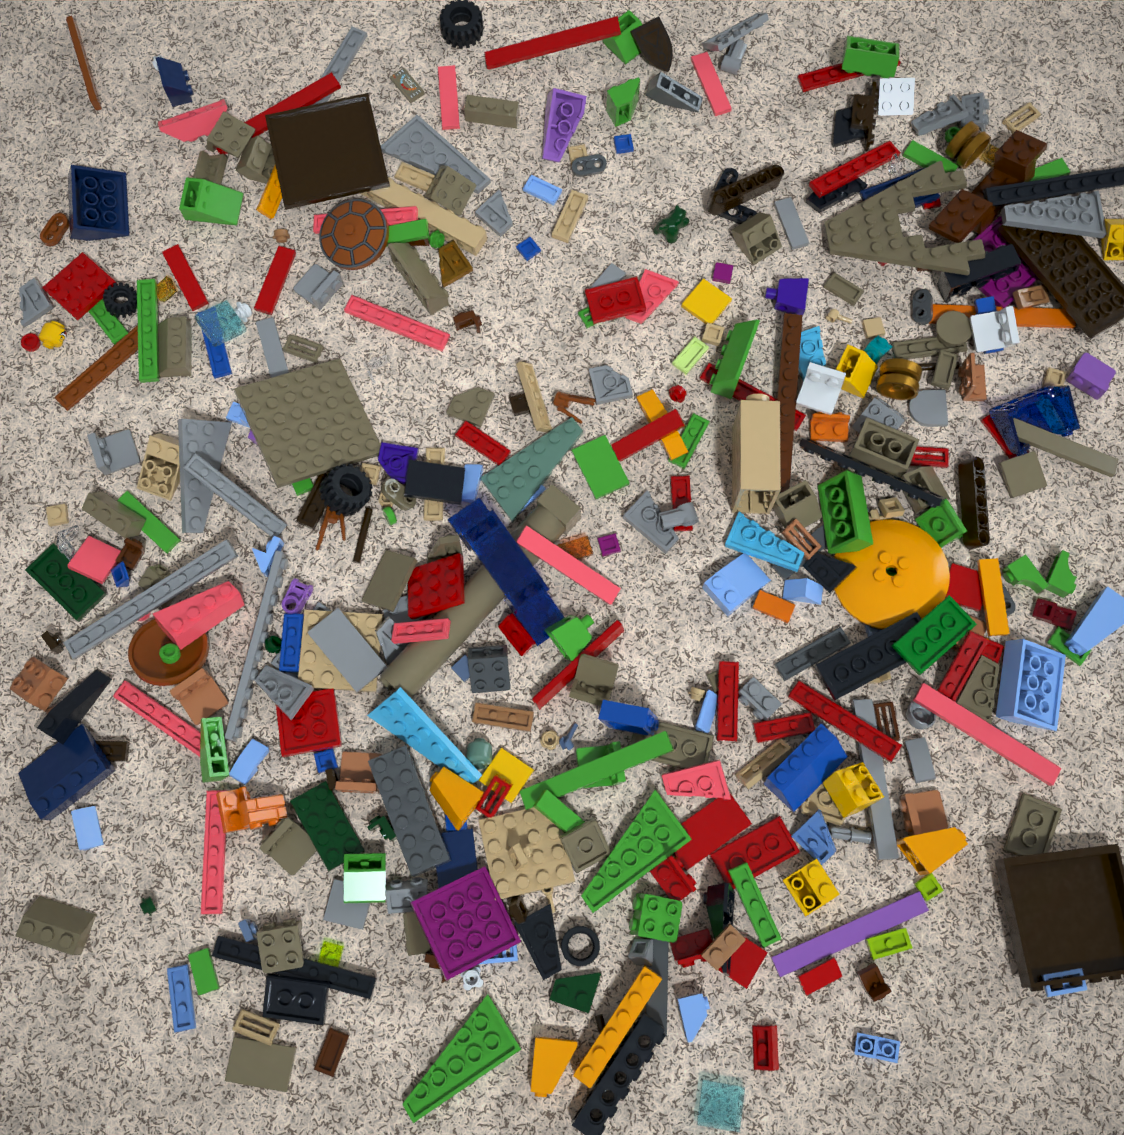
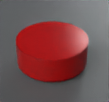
M28 333L21 339V346L28 352L38 350L41 345V340L34 333Z

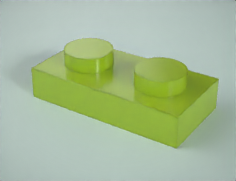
M906 928L865 939L872 960L913 948Z

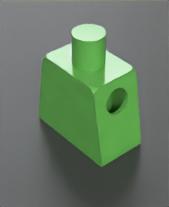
M588 614L581 619L577 616L569 615L546 628L545 632L563 657L573 661L592 639L587 629L594 624V621Z

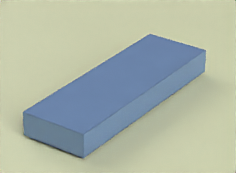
M189 964L167 968L174 1033L195 1029L196 1020Z

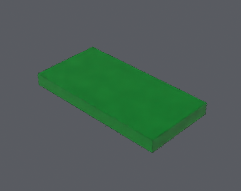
M949 595L896 641L892 647L920 676L977 624Z

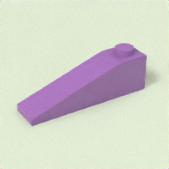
M553 88L548 93L545 108L542 159L560 162L579 121L584 115L587 96Z

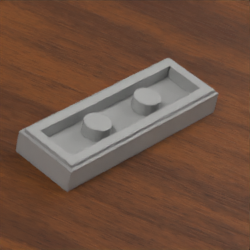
M789 197L775 201L774 207L791 250L808 246L809 240L792 198Z

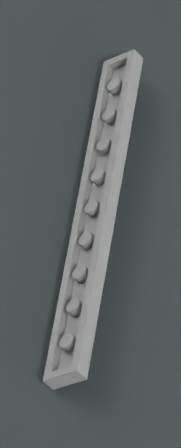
M226 539L63 643L71 657L77 659L239 557L230 541Z
M275 551L226 730L224 739L237 743V739L242 736L243 727L241 724L248 714V707L246 706L248 700H251L253 695L252 683L258 676V662H261L263 658L262 647L265 639L268 638V625H271L273 621V606H276L278 603L277 591L283 584V577L281 576L283 570H286L288 566L286 555L280 551Z

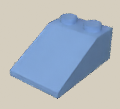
M743 553L704 582L702 588L728 617L771 580L747 554Z

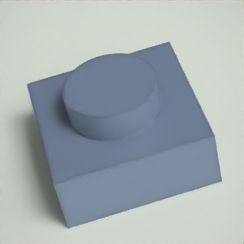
M245 919L238 923L246 942L257 939L256 932L258 928L254 921L251 922L250 919Z

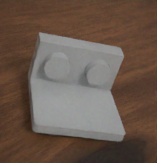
M877 396L874 397L852 428L859 433L865 419L869 418L898 430L907 418Z
M129 429L105 438H99L95 433L87 435L97 468L104 475L141 462Z

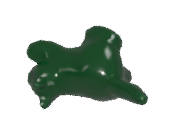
M676 205L675 209L666 218L658 221L653 229L654 234H662L666 237L668 243H675L678 239L679 230L686 227L690 222L689 218H685L686 210Z

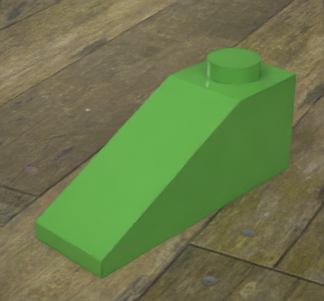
M222 717L201 719L200 766L203 783L222 781L229 776Z

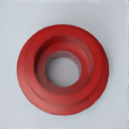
M676 385L669 389L670 398L674 402L682 403L685 400L687 393L682 386Z

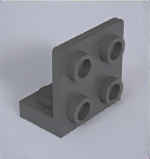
M507 645L468 648V665L472 693L507 691L511 689Z

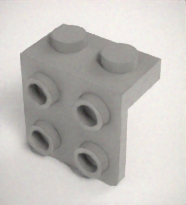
M314 264L293 289L295 293L321 310L340 289L343 282L340 274L335 270L330 274L319 265Z

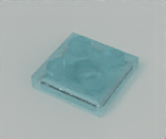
M227 300L195 315L196 322L214 347L246 332V327Z
M702 1079L697 1125L740 1133L745 1087Z

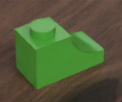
M1064 550L1056 555L1045 579L1049 585L1046 590L1062 598L1072 594L1077 585L1075 584L1077 577L1071 573L1068 565L1070 553Z
M1026 554L1002 570L1003 577L1008 583H1011L1013 586L1016 584L1028 586L1036 594L1049 586Z

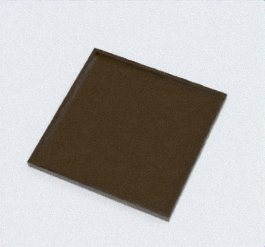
M368 93L265 115L285 210L390 187Z

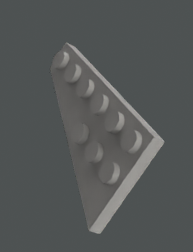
M418 115L413 117L381 145L383 153L436 175L441 165L449 166L475 183L476 188L473 192L477 194L491 183L488 176Z
M1094 191L1092 194L1080 193L1074 197L1068 195L1050 198L1043 202L1037 200L1031 204L1007 205L1001 210L1002 222L1005 226L1095 238H1104L1107 235L1099 191Z
M178 419L182 533H203L214 493L184 470L183 467L196 453L219 471L231 422Z

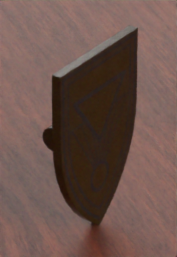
M658 16L631 30L630 33L642 56L657 69L669 72L672 64L673 49L669 35Z

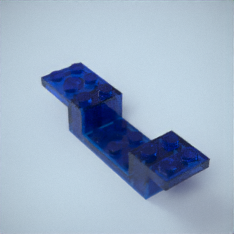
M479 497L450 517L448 522L459 535L469 551L473 550L505 595L504 601L536 642V646H539L550 638L545 629L565 617L547 593L550 589L494 510L489 511Z

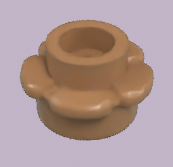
M286 229L274 230L272 238L276 239L277 243L287 242L290 235Z

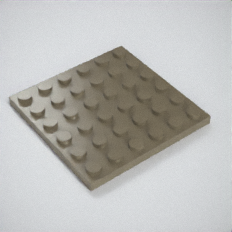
M340 358L234 389L238 402L277 488L330 472L337 465L346 464L347 466L348 464H355L379 456L381 445Z

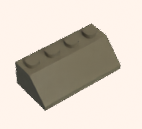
M409 243L388 244L393 264L428 313L433 315L449 305L448 292L444 287L441 289L438 285L439 280L435 274L431 275L427 263L420 260L417 249L415 247L412 248Z

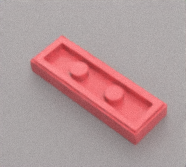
M448 618L394 623L391 641L394 644L448 639L451 621Z

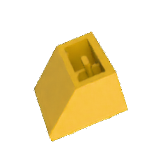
M1104 219L1107 235L1101 238L1103 260H1124V219Z
M847 344L836 368L837 371L846 373L841 389L864 398L878 366L865 351Z
M863 762L835 771L823 782L843 818L856 814L884 798L883 793Z
M813 859L782 880L805 917L840 895L818 859Z

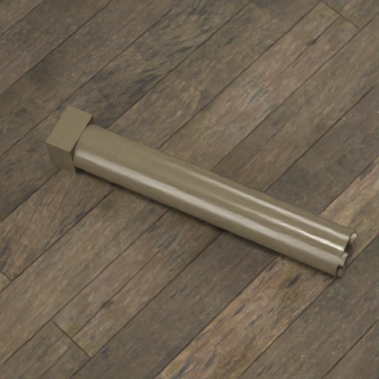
M551 484L537 499V506L464 584L465 603L441 610L431 619L448 618L451 621L449 638L410 642L380 674L379 680L389 691L392 688L396 691L401 687L412 699L539 561L538 557L515 543L525 526L530 527L554 544L562 534L567 535L580 521L581 508Z

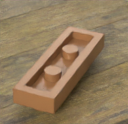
M475 703L472 723L531 732L534 712Z

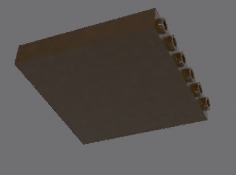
M1118 844L994 860L1022 988H1030V991L1033 992L1044 990L1043 986L1050 985L1051 989L1062 988L1063 983L1068 982L1070 986L1083 985L1082 980H1089V983L1103 982L1102 977H1108V980L1122 979L1121 975L1124 974V866ZM1082 968L1084 974L1081 976L1067 975L1062 976L1063 978H1049L1046 981H1043L1041 976L1043 974Z

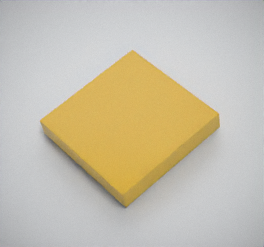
M703 278L682 303L681 307L706 325L707 323L713 324L732 302V298Z
M501 748L479 779V782L488 787L493 777L497 774L501 779H505L507 783L513 784L505 800L512 804L534 770ZM496 782L492 791L495 792L500 783ZM503 786L498 795L501 796L506 787Z

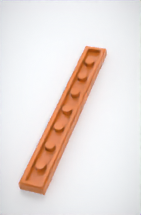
M933 304V318L929 323L936 324L939 317L949 311L961 312L970 319L971 316L976 315L975 306ZM996 306V311H1000L1003 309L1002 307ZM1013 307L1016 324L1019 327L1074 328L1076 326V322L1065 309L1025 308L1018 310L1017 307Z

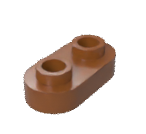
M63 213L54 214L42 229L40 239L46 246L57 245L68 230L70 224L66 215Z

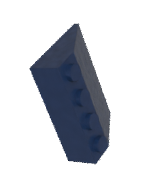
M71 165L68 173L70 239L93 241L129 236L126 173Z
M83 723L72 732L64 744L56 743L18 773L29 803L40 820H53L116 771Z

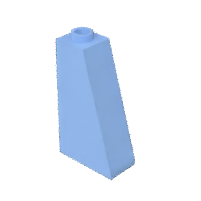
M1109 587L1103 589L1090 605L1064 645L1069 647L1071 652L1081 656L1124 624V597Z

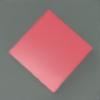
M88 536L67 566L69 569L103 584L110 575L111 570L117 565L115 560L121 551Z

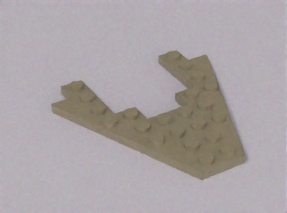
M938 161L825 221L824 227L830 254L969 275L968 261L985 258L982 239L925 248L922 234L903 237L898 214L915 211L913 197L965 189L967 182L964 171L945 173L942 161Z

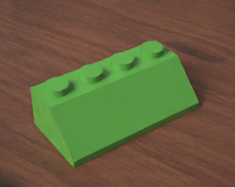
M756 319L737 323L733 331L729 330L726 338L729 343L728 345L724 344L720 354L723 355V359H718L715 367L718 370L717 375L713 373L709 383L713 385L711 393L732 399L760 320Z
M846 470L819 484L818 491L828 553L857 552L873 545L862 476Z

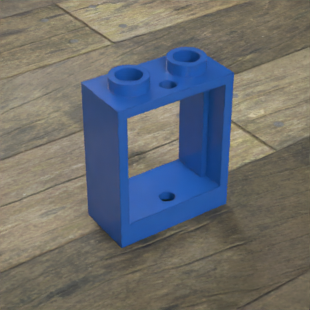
M608 700L602 701L598 719L608 728L647 736H654V732H657L659 720H657L658 717L649 708Z

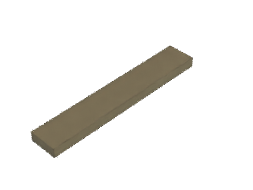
M1013 418L1010 422L1007 437L1111 478L1116 473L1119 460L1117 458L1016 418Z

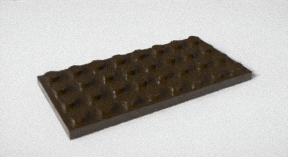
M1003 224L998 228L1001 235L1009 244H1013L1018 255L1090 340L1124 320V284L1082 236L1005 226Z

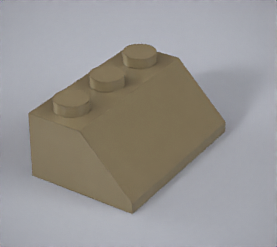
M186 316L167 318L158 324L159 378L192 376V325Z
M866 418L849 456L901 478L909 468L920 439Z
M39 896L24 914L15 936L70 955H81L97 914Z

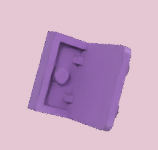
M1084 353L1065 381L1098 400L1110 387L1109 383L1116 374V371L1089 353Z

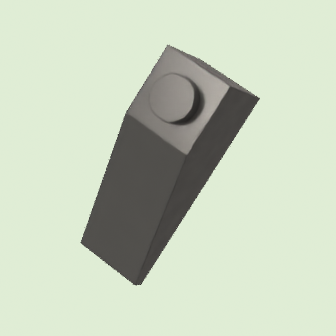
M659 72L650 80L646 96L660 104L697 113L703 99L702 96L662 72Z

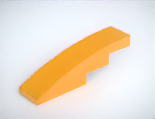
M653 389L636 397L648 423L667 414L666 409ZM678 431L659 440L670 461L688 453Z

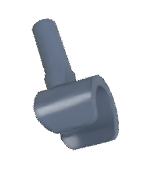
M576 723L573 724L567 736H563L559 740L563 750L565 748L571 750L574 747L571 738L578 727Z

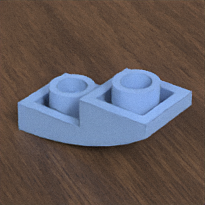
M252 739L238 757L229 776L246 785L258 771L257 766L269 753V748Z
M857 1032L854 1054L898 1063L900 1041Z

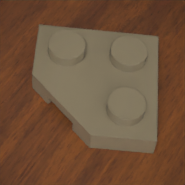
M476 387L454 396L446 414L481 427L495 397V393Z

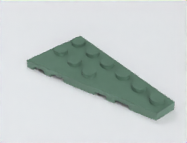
M573 417L480 478L512 523L535 492L549 478L554 468L560 464L568 450H571L582 436L583 430Z

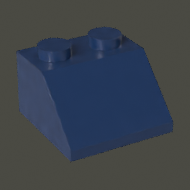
M156 57L162 86L172 107L193 102L191 95H194L191 84L188 85V81H190L188 71L183 69L181 63Z

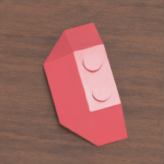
M225 99L159 121V129L161 132L184 142L195 141L203 135L209 136L223 111H227Z

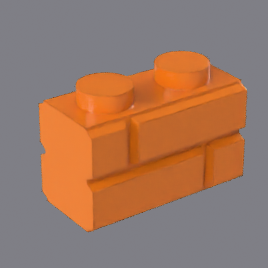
M282 794L247 799L238 803L242 827L250 826V830L263 827L262 824L266 823L271 827L276 826L283 818H287L284 796Z

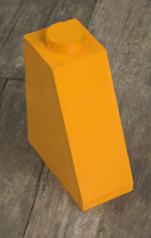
M443 767L440 772L436 771L431 777L430 782L432 784L429 791L455 829L459 831L475 810L484 792Z
M536 1036L530 1092H535L534 1096L547 1097V1094H552L577 1048L578 1041Z

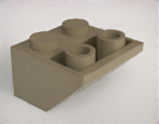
M259 136L251 138L240 157L235 171L249 180L267 184L275 166L271 144Z
M759 212L731 230L736 245L752 265L757 264L782 248L771 215Z
M932 466L919 467L901 477V479L943 496L947 500L950 499ZM903 491L915 514L932 508L925 504V500L910 498L907 496L908 493Z
M806 480L780 493L772 508L785 529L793 519H797L804 528L822 519L817 497Z

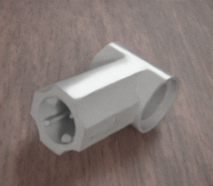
M738 39L732 43L728 54L724 56L720 70L734 75L738 74L737 71L740 70L742 58L747 48V44L743 40Z
M692 502L658 514L662 530L680 525L687 527L699 522Z

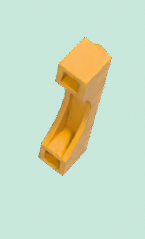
M644 964L609 1021L575 1069L573 1076L591 1089L661 982L662 976Z

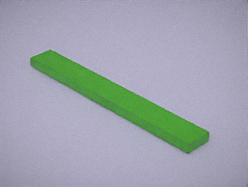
M667 731L521 790L520 794L525 809L533 808L543 790L547 789L556 798H559L674 751Z

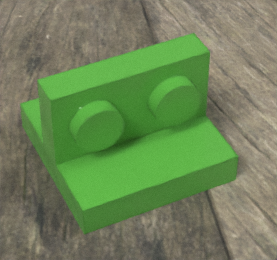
M945 499L942 506L932 507L915 519L919 527L932 536L941 548L953 541L959 540L967 532L947 499Z

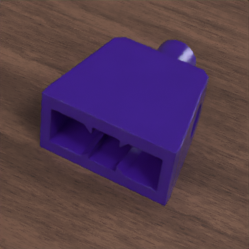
M779 279L777 289L766 288L765 298L775 300V310L788 314L803 315L806 308L809 279Z

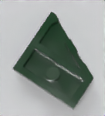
M601 973L556 979L549 1000L589 1014Z

